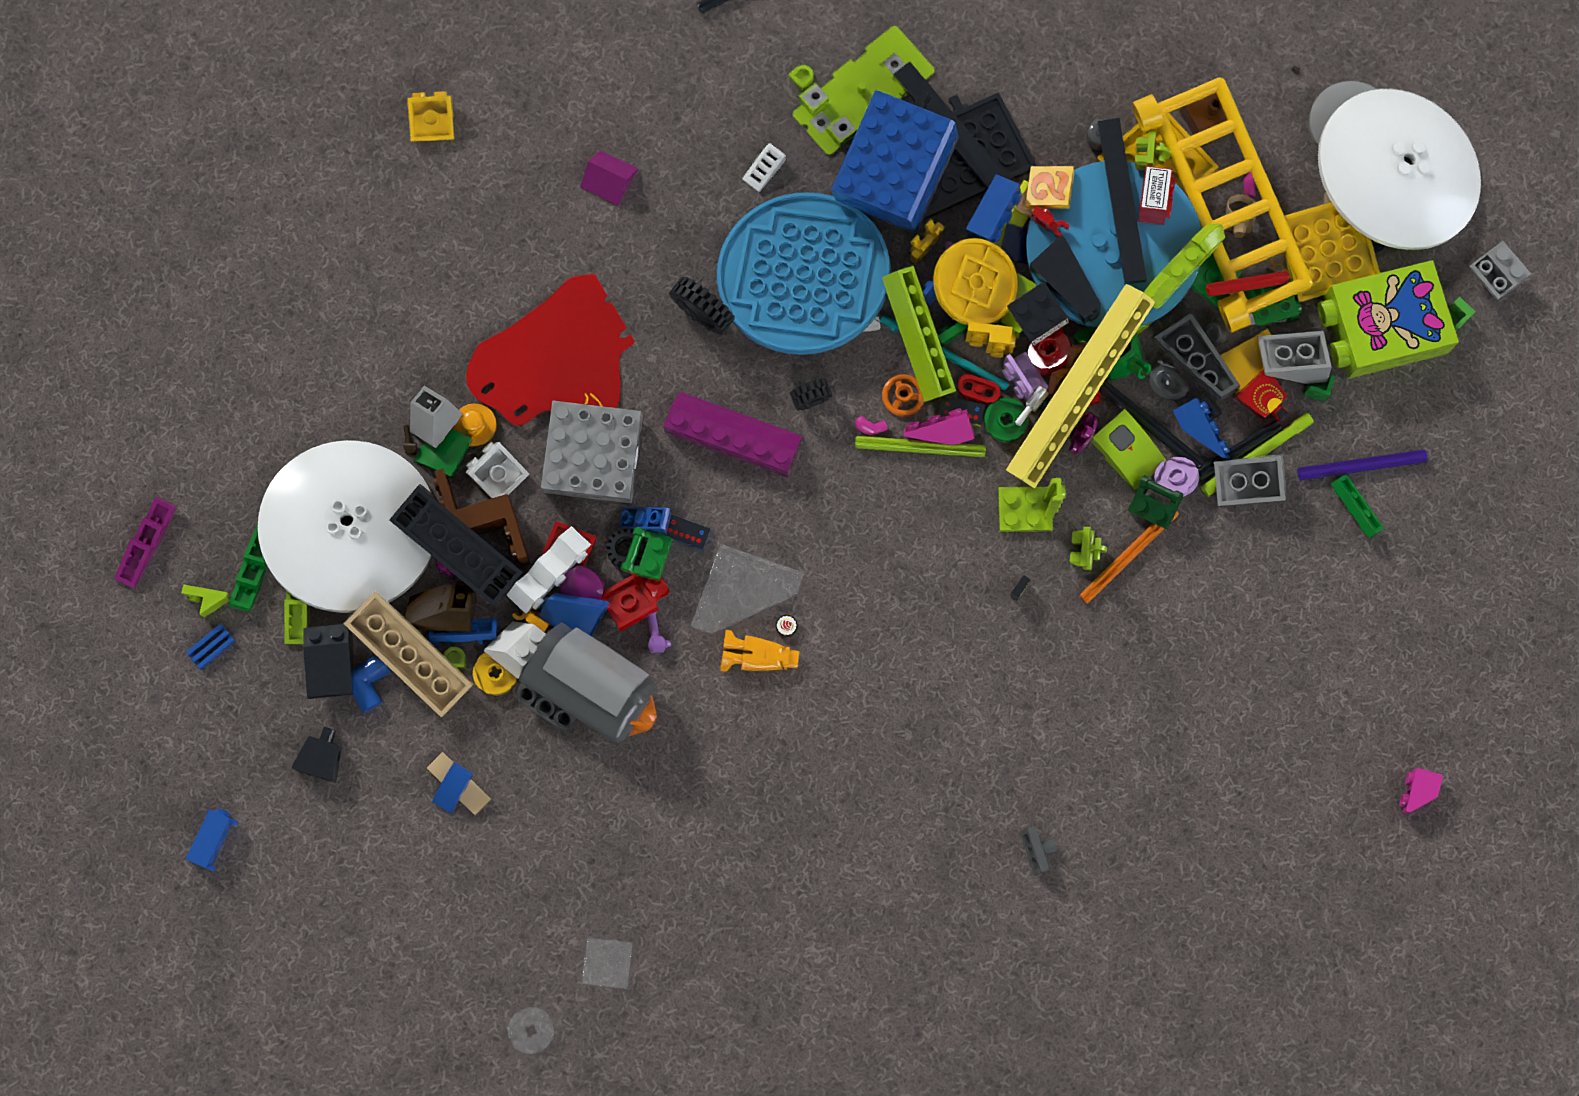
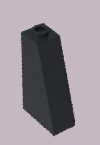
M1061 234L1030 263V271L1041 282L1044 281L1049 290L1085 325L1088 321L1093 322L1101 314L1099 312L1101 310V303L1065 237Z

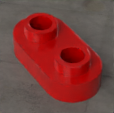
M970 374L962 376L958 381L957 390L963 397L987 405L998 401L1000 397V388L992 381ZM970 384L972 389L966 390L964 385ZM991 391L993 396L987 397L985 392Z

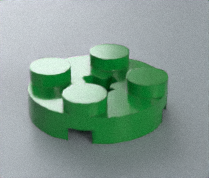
M1002 398L992 403L987 408L984 417L987 433L1000 442L1018 440L1025 433L1029 417H1027L1020 426L1015 424V421L1025 410L1023 405L1012 398ZM1005 415H1009V419L1012 420V423L1003 425V422L1000 421V418H1004Z

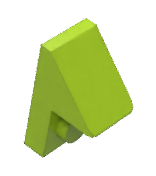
M184 584L182 588V594L188 597V601L201 603L202 599L200 615L203 618L229 602L231 597L230 594L223 591Z

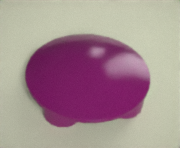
M1089 412L1085 414L1080 427H1075L1069 438L1072 439L1069 451L1074 455L1081 452L1089 444L1095 433L1097 417Z
M576 566L564 574L566 579L560 584L561 594L601 600L604 582L595 572L583 566Z

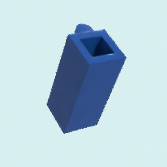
M217 808V811L209 809L186 859L215 872L217 868L213 866L215 859L232 824L237 826L238 821L229 818L230 813L223 809Z

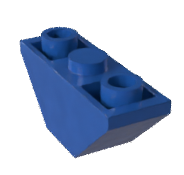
M623 507L618 528H624V530L631 528V530H634L635 527L666 536L671 512L667 507Z

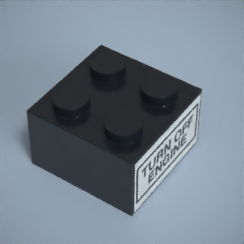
M1044 281L1007 305L1009 312L1032 346L1069 323L1068 316Z

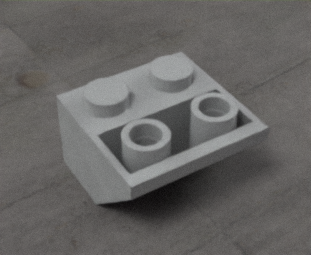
M1504 241L1500 242L1469 266L1471 271L1496 300L1507 295L1531 275Z
M424 386L411 401L410 432L436 448L444 440V437L451 428L457 424L463 413L446 398Z

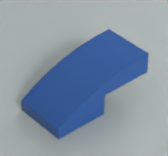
M454 762L439 786L432 802L451 814L456 808L462 793L467 789L473 773Z

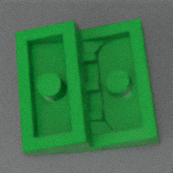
M451 429L436 448L424 441L414 461L433 471L443 468L446 475L453 478L472 442V438Z

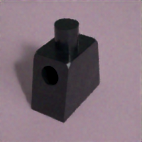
M323 727L320 739L309 736L294 761L292 769L336 783L342 747L333 743L336 730Z

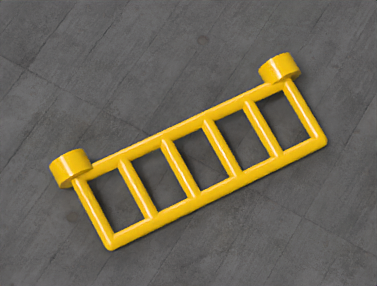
M1219 77L1157 103L1152 94L1132 102L1136 120L1144 135L1148 134L1149 131L1159 129L1166 147L1171 150V159L1187 196L1197 213L1201 228L1210 223L1222 224L1223 230L1265 212L1269 213L1280 238L1279 240L1232 260L1229 259L1223 243L1213 251L1212 254L1224 281L1238 279L1235 272L1282 252H1286L1297 277V280L1247 300L1244 291L1230 293V296L1218 300V308L1228 331L1233 333L1251 325L1250 313L1311 288L1313 280L1226 81ZM1216 93L1228 120L1178 141L1167 113ZM1233 132L1245 160L1195 181L1184 153ZM1251 172L1262 200L1212 220L1201 192Z

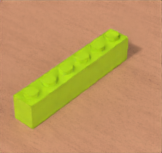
M914 266L883 276L882 280L924 402L955 392L956 389Z

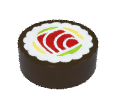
M791 615L780 616L776 621V631L782 637H792L798 629L797 620Z

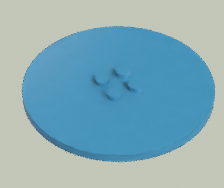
M1104 161L1075 169L1069 209H1047L1053 214L1054 221H1065L1070 226L1069 230L1060 227L1058 232L1065 237L1101 303V310L1099 311L1101 314L1093 322L1088 321L1085 326L1096 329L1125 286ZM1127 161L1147 277L1146 282L1128 285L1144 292L1155 277L1201 230V226L1192 203L1177 184H1175L1170 218L1165 219L1164 225L1138 222L1145 170L1135 169L1134 162ZM1032 217L1028 227L1026 242L1029 269L1030 263L1057 239L1051 231L1048 232L1033 221ZM1199 267L1159 309L1152 307L1140 326L1151 323L1171 311L1190 290ZM1031 272V275H1032V277H1033V280H1034L1036 286L1039 285L1040 283H1042V282ZM1053 294V296H1054L1055 299L1058 301V303L1060 304V306L1062 307V309L1064 310V312L1066 313V315L1068 316V318L1071 319V320H1073V321H1075V322H1077V323H1079V324L1084 325V324Z
M808 192L787 194L773 198L755 207L741 218L730 231L718 258V292L723 301L722 304L727 305L735 316L734 325L757 344L787 354L821 353L851 341L862 333L876 318L887 297L882 277L891 274L890 259L880 231L861 210L836 201L830 195Z

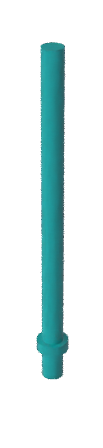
M883 315L880 322L890 327L891 331L900 333L897 321ZM941 346L947 360L980 378L996 383L1003 391H1006L1009 383Z

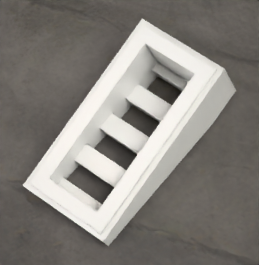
M769 143L742 180L760 192L786 161V155ZM771 154V155L774 156L777 160L774 161V160H773L772 158H770L768 155ZM765 160V161H766L767 163H769L772 167L769 168V167H767L765 164H763L762 162ZM759 167L767 174L764 176L756 169ZM754 174L762 181L760 183L757 182L751 175Z

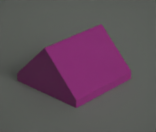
M599 150L588 161L580 188L619 206L638 168Z

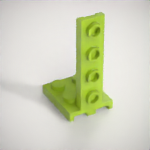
M1061 478L1051 479L1048 487H1035V489L1033 487H999V532L1053 531V517L1055 513H1058V509L1061 507L1063 498L1066 495L1065 485H1061Z

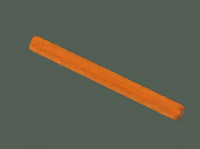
M1178 511L1176 512L1173 520L1178 516ZM1152 523L1080 594V598L1085 603H1089L1164 528Z

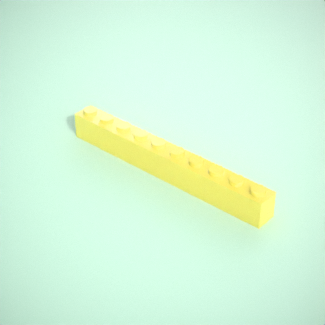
M1128 284L1124 286L1006 471L1035 489L1155 304L1153 299Z

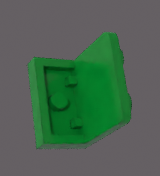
M1282 285L1247 290V298L1249 300ZM1293 295L1254 311L1252 314L1255 324L1261 327L1290 318L1291 322L1299 320V313L1302 312L1299 300L1295 301Z

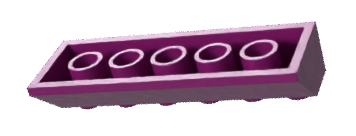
M679 392L671 405L663 425L664 432L787 477L803 436L683 392Z

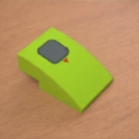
M1126 409L1119 413L1091 439L1093 445L1105 456V460L1134 491L1138 489L1142 476L1151 477L1160 463L1163 461L1167 462L1154 442Z

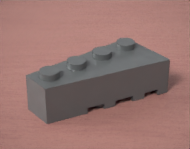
M1192 313L1154 337V343L1218 401H1223L1239 390L1240 384Z

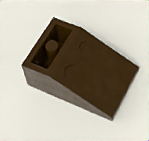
M452 581L412 595L409 598L405 619L417 630L470 632L476 607V592L462 581Z

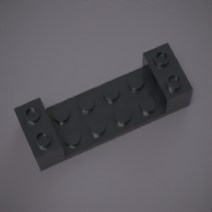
M419 484L389 521L487 602L495 606L522 574L523 568L507 555H502L438 502L435 495Z

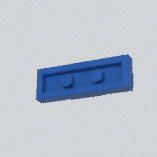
M497 619L473 620L470 632L429 630V642H434V646L438 647L439 642H446V645L450 646L451 641L468 642L478 640V643L483 645V640H491L492 642L494 639H497L498 622Z

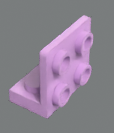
M1026 352L1014 359L1010 354L1005 357L1002 372L1008 381L1012 380L1016 386L1014 391L1019 399L1023 398L1027 402L1039 386L1048 390V385L1033 366Z

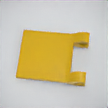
M1268 329L1220 355L1240 384L1239 390L1235 394L1241 391L1263 369L1258 336L1271 335Z

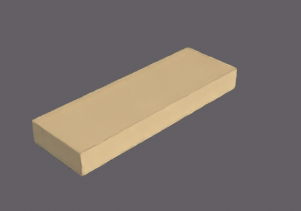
M442 752L427 769L442 783L454 762ZM470 780L467 789L462 793L459 800L476 815L491 798Z

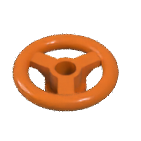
M896 375L889 379L883 387V404L889 412L896 416H911L917 413L924 404L917 379L911 375ZM901 381H908L914 384L919 394L913 393L912 387L905 383L902 384ZM895 384L896 400L891 405L888 393L891 386ZM901 392H906V393L908 394V396H907V397H901V396H900V393H901ZM909 400L918 401L909 410L898 409L903 402Z

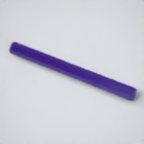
M1422 449L1299 467L1297 475L1299 480H1308L1427 462L1428 455L1426 450Z

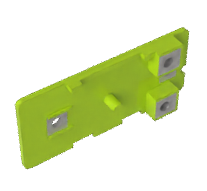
M892 26L865 48L867 52L855 62L850 59L832 74L834 78L825 86L820 88L815 83L799 95V102L802 105L793 112V117L801 126L806 125L808 127L807 133L825 154L832 155L855 136L875 90L898 99H902L907 95L906 91L893 77V74L909 61L925 80L934 73V67L897 26ZM896 61L898 62L899 66L897 68H892L890 65L891 62ZM819 119H823L825 121V125L819 126L817 124V121Z

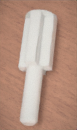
M1041 386L1037 388L1026 402L1027 407L1015 421L1016 425L1020 426L1031 411L1035 412L1049 395L1046 389Z

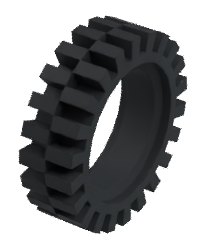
M682 276L669 292L670 298L673 299L675 304L679 305L678 307L681 310L685 311L686 315H690L694 321L699 322L701 326H705L707 330H711L715 334L723 335L735 320L732 311L729 310L727 305L722 304L723 301L721 299H717L714 293L711 294L706 287L703 288L700 283H696L693 279Z

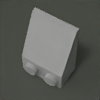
M1324 331L1258 336L1265 375L1305 384L1328 382L1332 367Z
M1283 454L1214 462L1218 506L1283 501L1287 499Z

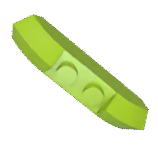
M1209 223L1202 228L1149 284L1144 293L1155 301L1153 308L1159 309L1222 243L1225 239L1222 224Z

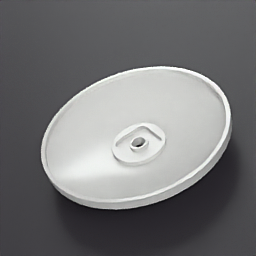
M336 441L319 445L301 453L285 465L275 476L260 506L258 538L261 552L270 572L278 583L295 598L325 611L354 613L374 591H377L388 603L397 599L421 577L432 555L390 522L389 519L419 484L430 491L428 485L420 473L403 457L387 448L369 442ZM344 516H350L353 518V522L349 526H344L341 524V519Z

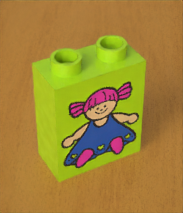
M1433 260L1332 285L1323 297L1324 301L1318 302L1317 308L1320 322L1324 328L1332 326L1337 341L1330 344L1333 364L1337 369L1345 367L1348 379L1445 355L1459 343Z

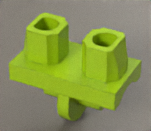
M1149 131V137L1137 138V152H1147V155H1135V169L1145 170L1146 166L1155 167V160H1158V164H1164V161L1171 157V150L1165 147V143H1159V146L1156 147V131Z
M1083 527V530L1072 532V543L1074 545H1082L1081 552H1071L1070 563L1072 565L1092 571L1093 560H1100V553L1107 552V547L1101 545L1102 538H1095V531L1091 530V527Z

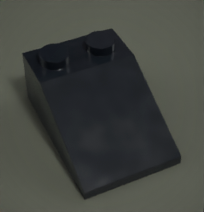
M344 624L304 628L303 650L307 698L315 699L353 695V636L351 630Z

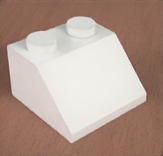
M512 621L497 636V639H494L484 649V652L519 679L540 641L546 634L534 624Z

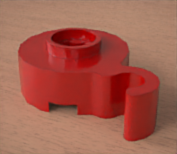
M1069 319V323L1066 325L1073 326L1072 320ZM1061 327L1036 345L1032 346L1030 344L1028 351L1030 361L1040 374L1051 376V373L1066 366L1069 348L1072 347V344Z

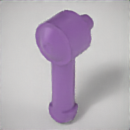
M655 612L647 617L651 635L648 647L651 653H663L666 648L671 646V642L659 635Z

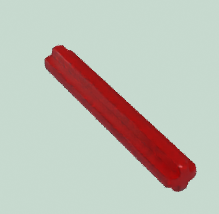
M1280 271L1207 284L1206 292L1208 296L1212 297L1289 283L1290 276L1287 271Z

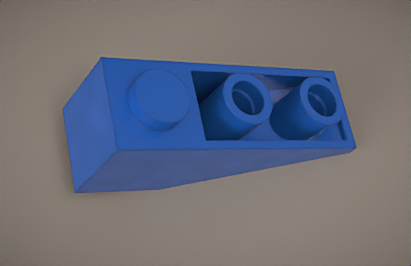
M1195 398L1173 410L1183 431L1222 458L1230 459L1228 455L1230 449L1225 440L1221 441L1218 435L1220 429L1215 421H1211L1208 415L1211 411L1205 401L1202 402Z

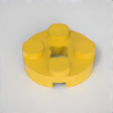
M483 653L477 659L473 668V679L478 688L486 694H505L517 683V678L487 653ZM493 667H496L497 670H502L497 679L489 675V673H492Z

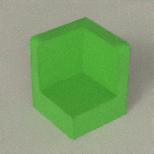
M1461 297L1448 308L1455 331L1475 313Z

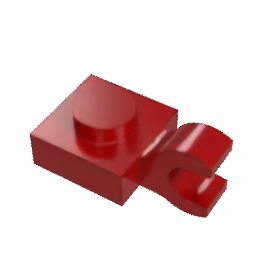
M1037 206L1032 211V220L1048 232L1051 231L1056 238L1061 235L1058 232L1060 227L1069 230V224L1065 221H1054V216L1049 210L1041 209Z

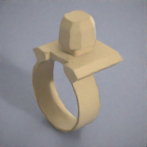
M1243 194L1231 196L1226 205V215L1233 212L1229 208V204L1235 201H1242L1248 205L1255 203V201ZM1256 217L1225 230L1232 231L1233 235L1237 238H1242L1245 233H1251Z

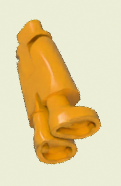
M725 630L723 649L743 650L742 654L723 651L720 671L726 672L735 664H741V670L746 671L781 670L783 667L784 670H787V668L797 669L799 651L790 650V647L745 635V639L741 640L735 637L733 631Z

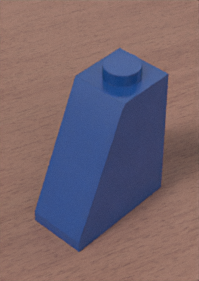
M555 593L550 598L546 597L544 599L545 601L540 605L542 611L538 617L553 627L562 622L572 629L579 628L588 635L593 636L610 603L603 600Z

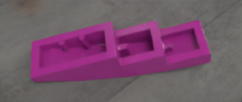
M159 497L154 498L147 517L142 519L135 538H132L128 544L114 579L132 588L136 587L171 522L177 508L176 505Z

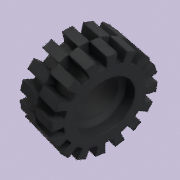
M826 378L809 381L790 392L797 411L822 404L833 396Z
M621 528L618 532L614 531L613 535L609 536L608 543H606V552L609 560L620 569L627 557L619 554L618 546L624 541L632 542L634 535L631 528L626 530ZM644 539L641 541L634 566L641 562L646 547Z

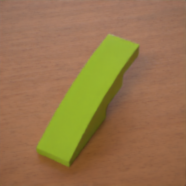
M287 591L286 599L284 600L285 644H303L304 628L309 627L310 605L295 598Z

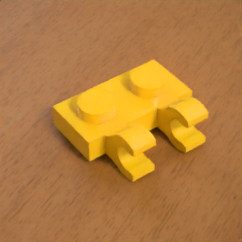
M930 219L924 226L926 228L923 235L925 238L921 241L919 236L916 235L912 239L910 260L917 265L944 234L945 227L939 222L935 225L933 220Z

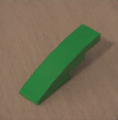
M258 523L243 555L244 562L236 577V586L228 602L229 607L249 613L257 598L268 567L259 544Z

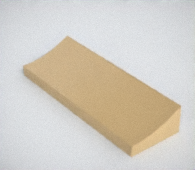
M374 591L344 623L441 718L474 685L377 591Z

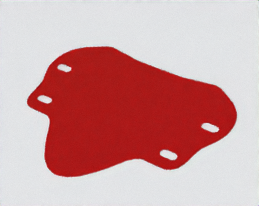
M593 273L574 276L561 285L546 301L515 324L477 346L467 367V386L478 401L497 409L510 423L518 426L526 424L541 412L551 411L552 401L585 404V393L588 396L587 405L600 406L590 396V393H592L601 402L603 407L617 408L621 390L619 357L623 351L635 343V340L631 334L625 338H620L619 334L627 327L612 302L607 303L605 301L608 295L596 275ZM494 383V388L488 393L483 394L481 392V389L487 384ZM522 405L527 406V410L520 416L514 415L515 410Z

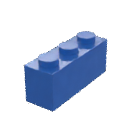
M997 174L995 175L966 228L969 239H984L992 243L999 241L1004 224L1010 221L1014 206L1018 205L1022 198L1018 183Z

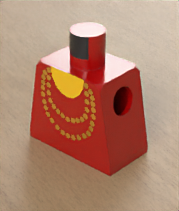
M1264 368L1234 396L1238 402L1262 419L1271 413L1278 421H1281L1288 414L1280 404L1287 398L1286 393L1275 377L1265 375Z

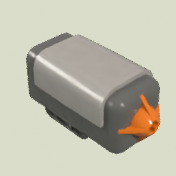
M562 622L542 638L519 680L521 684L516 693L518 701L560 729H568L580 720L608 740L619 743L629 736L650 730L657 720L654 699L658 690L656 684L649 679L650 674L581 629H572ZM527 688L532 691L533 696L527 692ZM545 701L551 704V708L546 705ZM564 713L569 715L570 720L564 716Z

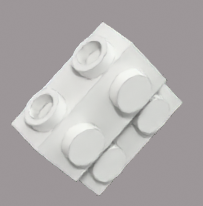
M490 442L482 450L484 454L479 459L473 458L466 465L468 470L465 472L491 499L504 494L509 495L529 475L500 442L495 444Z

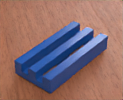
M220 623L186 653L197 667L202 670L231 646L235 639ZM220 631L223 632V633H222L221 635H219L215 640H213L209 645H207L204 649H202L198 654L194 655V653H195L196 651H198L202 646H204L208 641H210V640H211L214 636H216ZM224 638H228V640L225 643L218 647L202 662L199 661L201 657H203L207 652L214 648Z

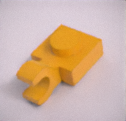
M531 609L527 613L523 611V615L517 612L512 614L516 620L526 619L525 621L536 625L543 632L550 630L552 625L538 617L540 612Z

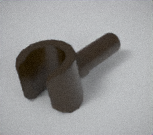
M409 425L403 426L405 434L403 448L406 455L415 456L417 454V443L411 442Z

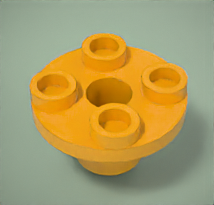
M477 403L468 404L459 409L463 415L459 418L457 424L453 426V430L471 437L472 442L469 446L471 448L487 444L494 437L497 430V422L493 412L488 407Z

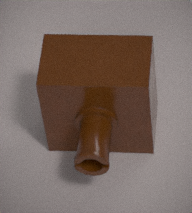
M1216 93L1181 107L1179 111L1193 135L1228 120Z

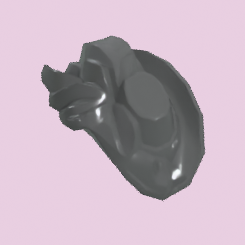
M1157 360L1158 366L1151 369L1148 374L1153 391L1167 399L1184 397L1189 391L1187 381L1176 372V368L1173 365Z

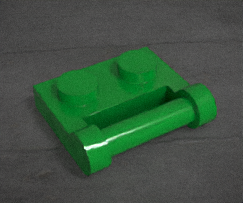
M635 527L632 533L634 537L626 561L622 563L621 570L660 581L673 539L672 537ZM646 539L648 541L639 567L634 566L641 541Z

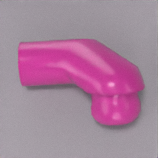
M1251 172L1243 179L1244 194L1254 198L1256 197V183Z
M863 416L855 420L857 430L866 436L871 437L888 431L885 420L875 424L866 420Z

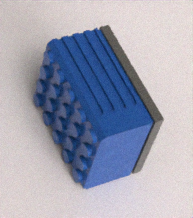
M875 90L831 188L835 200L861 210L868 217L916 236L959 139L956 123L949 118L926 110L932 96L925 91L919 92L913 105Z

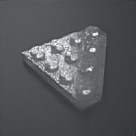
M721 544L694 615L691 628L713 635L798 594L804 573Z

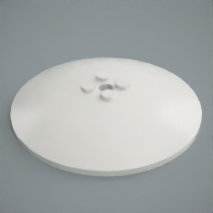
M1371 90L1358 94L1344 102L1332 114L1323 129L1318 148V166L1323 186L1340 215L1364 236L1380 244L1397 249L1421 250L1438 246L1450 240L1470 221L1480 196L1481 178L1478 160L1468 137L1458 123L1433 102L1402 90ZM1404 157L1410 158L1412 165L1405 162Z

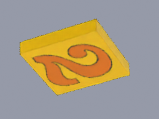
M1031 167L1026 208L1035 209L1038 206L1041 209H1069L1075 173L1074 167Z

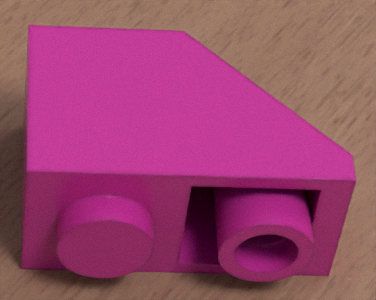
M1415 768L1408 772L1405 779V785H1408L1406 794H1402L1399 806L1402 807L1401 813H1410L1437 798L1443 775L1420 768Z

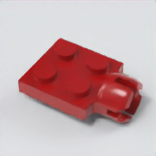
M633 574L603 591L601 600L610 603L607 611L619 631L622 632L658 611L656 603L661 598L667 596L670 591L662 577L660 581L646 577L641 578Z

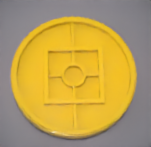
M971 238L953 244L940 256L934 270L933 284L937 300L943 310L961 324L968 325L969 322L992 324L1009 312L1007 305L1016 299L1018 278L1015 267L1005 251L990 241Z

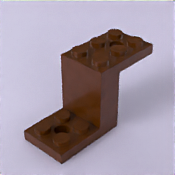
M444 469L434 471L436 478L433 479V483L439 496H442L439 502L478 535L504 528L509 542L513 541L510 549L515 561L520 562L522 567L531 564L508 494L458 509L449 478Z

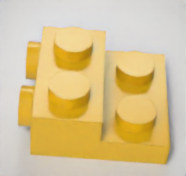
M447 91L434 92V96L426 97L425 92L412 93L413 97L407 98L411 141L454 139L452 95L447 96Z
M969 322L965 342H970V345L975 347L987 344L986 353H990L992 357L1001 358L1003 355L1013 353L1016 334H1012L1013 327Z

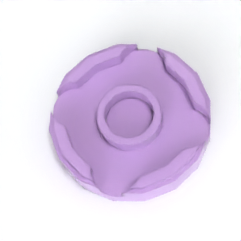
M1173 457L1167 462L1163 461L1160 463L1155 471L1154 478L1156 483L1173 491L1178 490L1183 493V496H1186L1197 487L1199 473L1191 460L1184 457Z

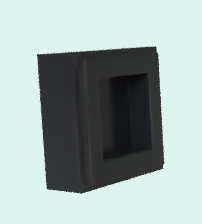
M1025 575L1022 576L1010 595L1011 598L1017 601L1031 579Z

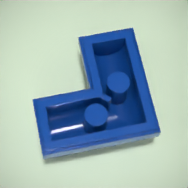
M377 655L353 668L352 696L363 714L383 703L373 683L391 673L389 667Z

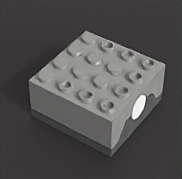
M552 401L541 482L542 491L548 495L633 504L644 420L641 411Z

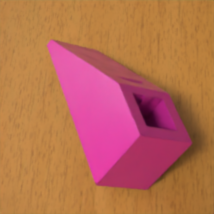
M961 408L950 411L949 415L940 417V415L928 418V422L921 424L919 421L910 423L903 432L904 437L950 445L975 439L968 411H962Z

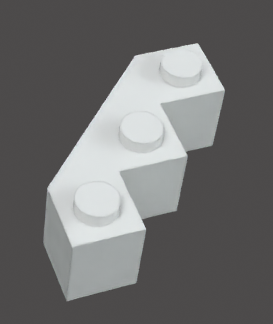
M571 526L558 537L550 550L535 562L530 571L514 584L507 596L525 613L529 612L532 608L537 610L545 601L543 598L554 586L558 587L566 579L564 574L576 563L580 564L587 557L586 551L591 544Z

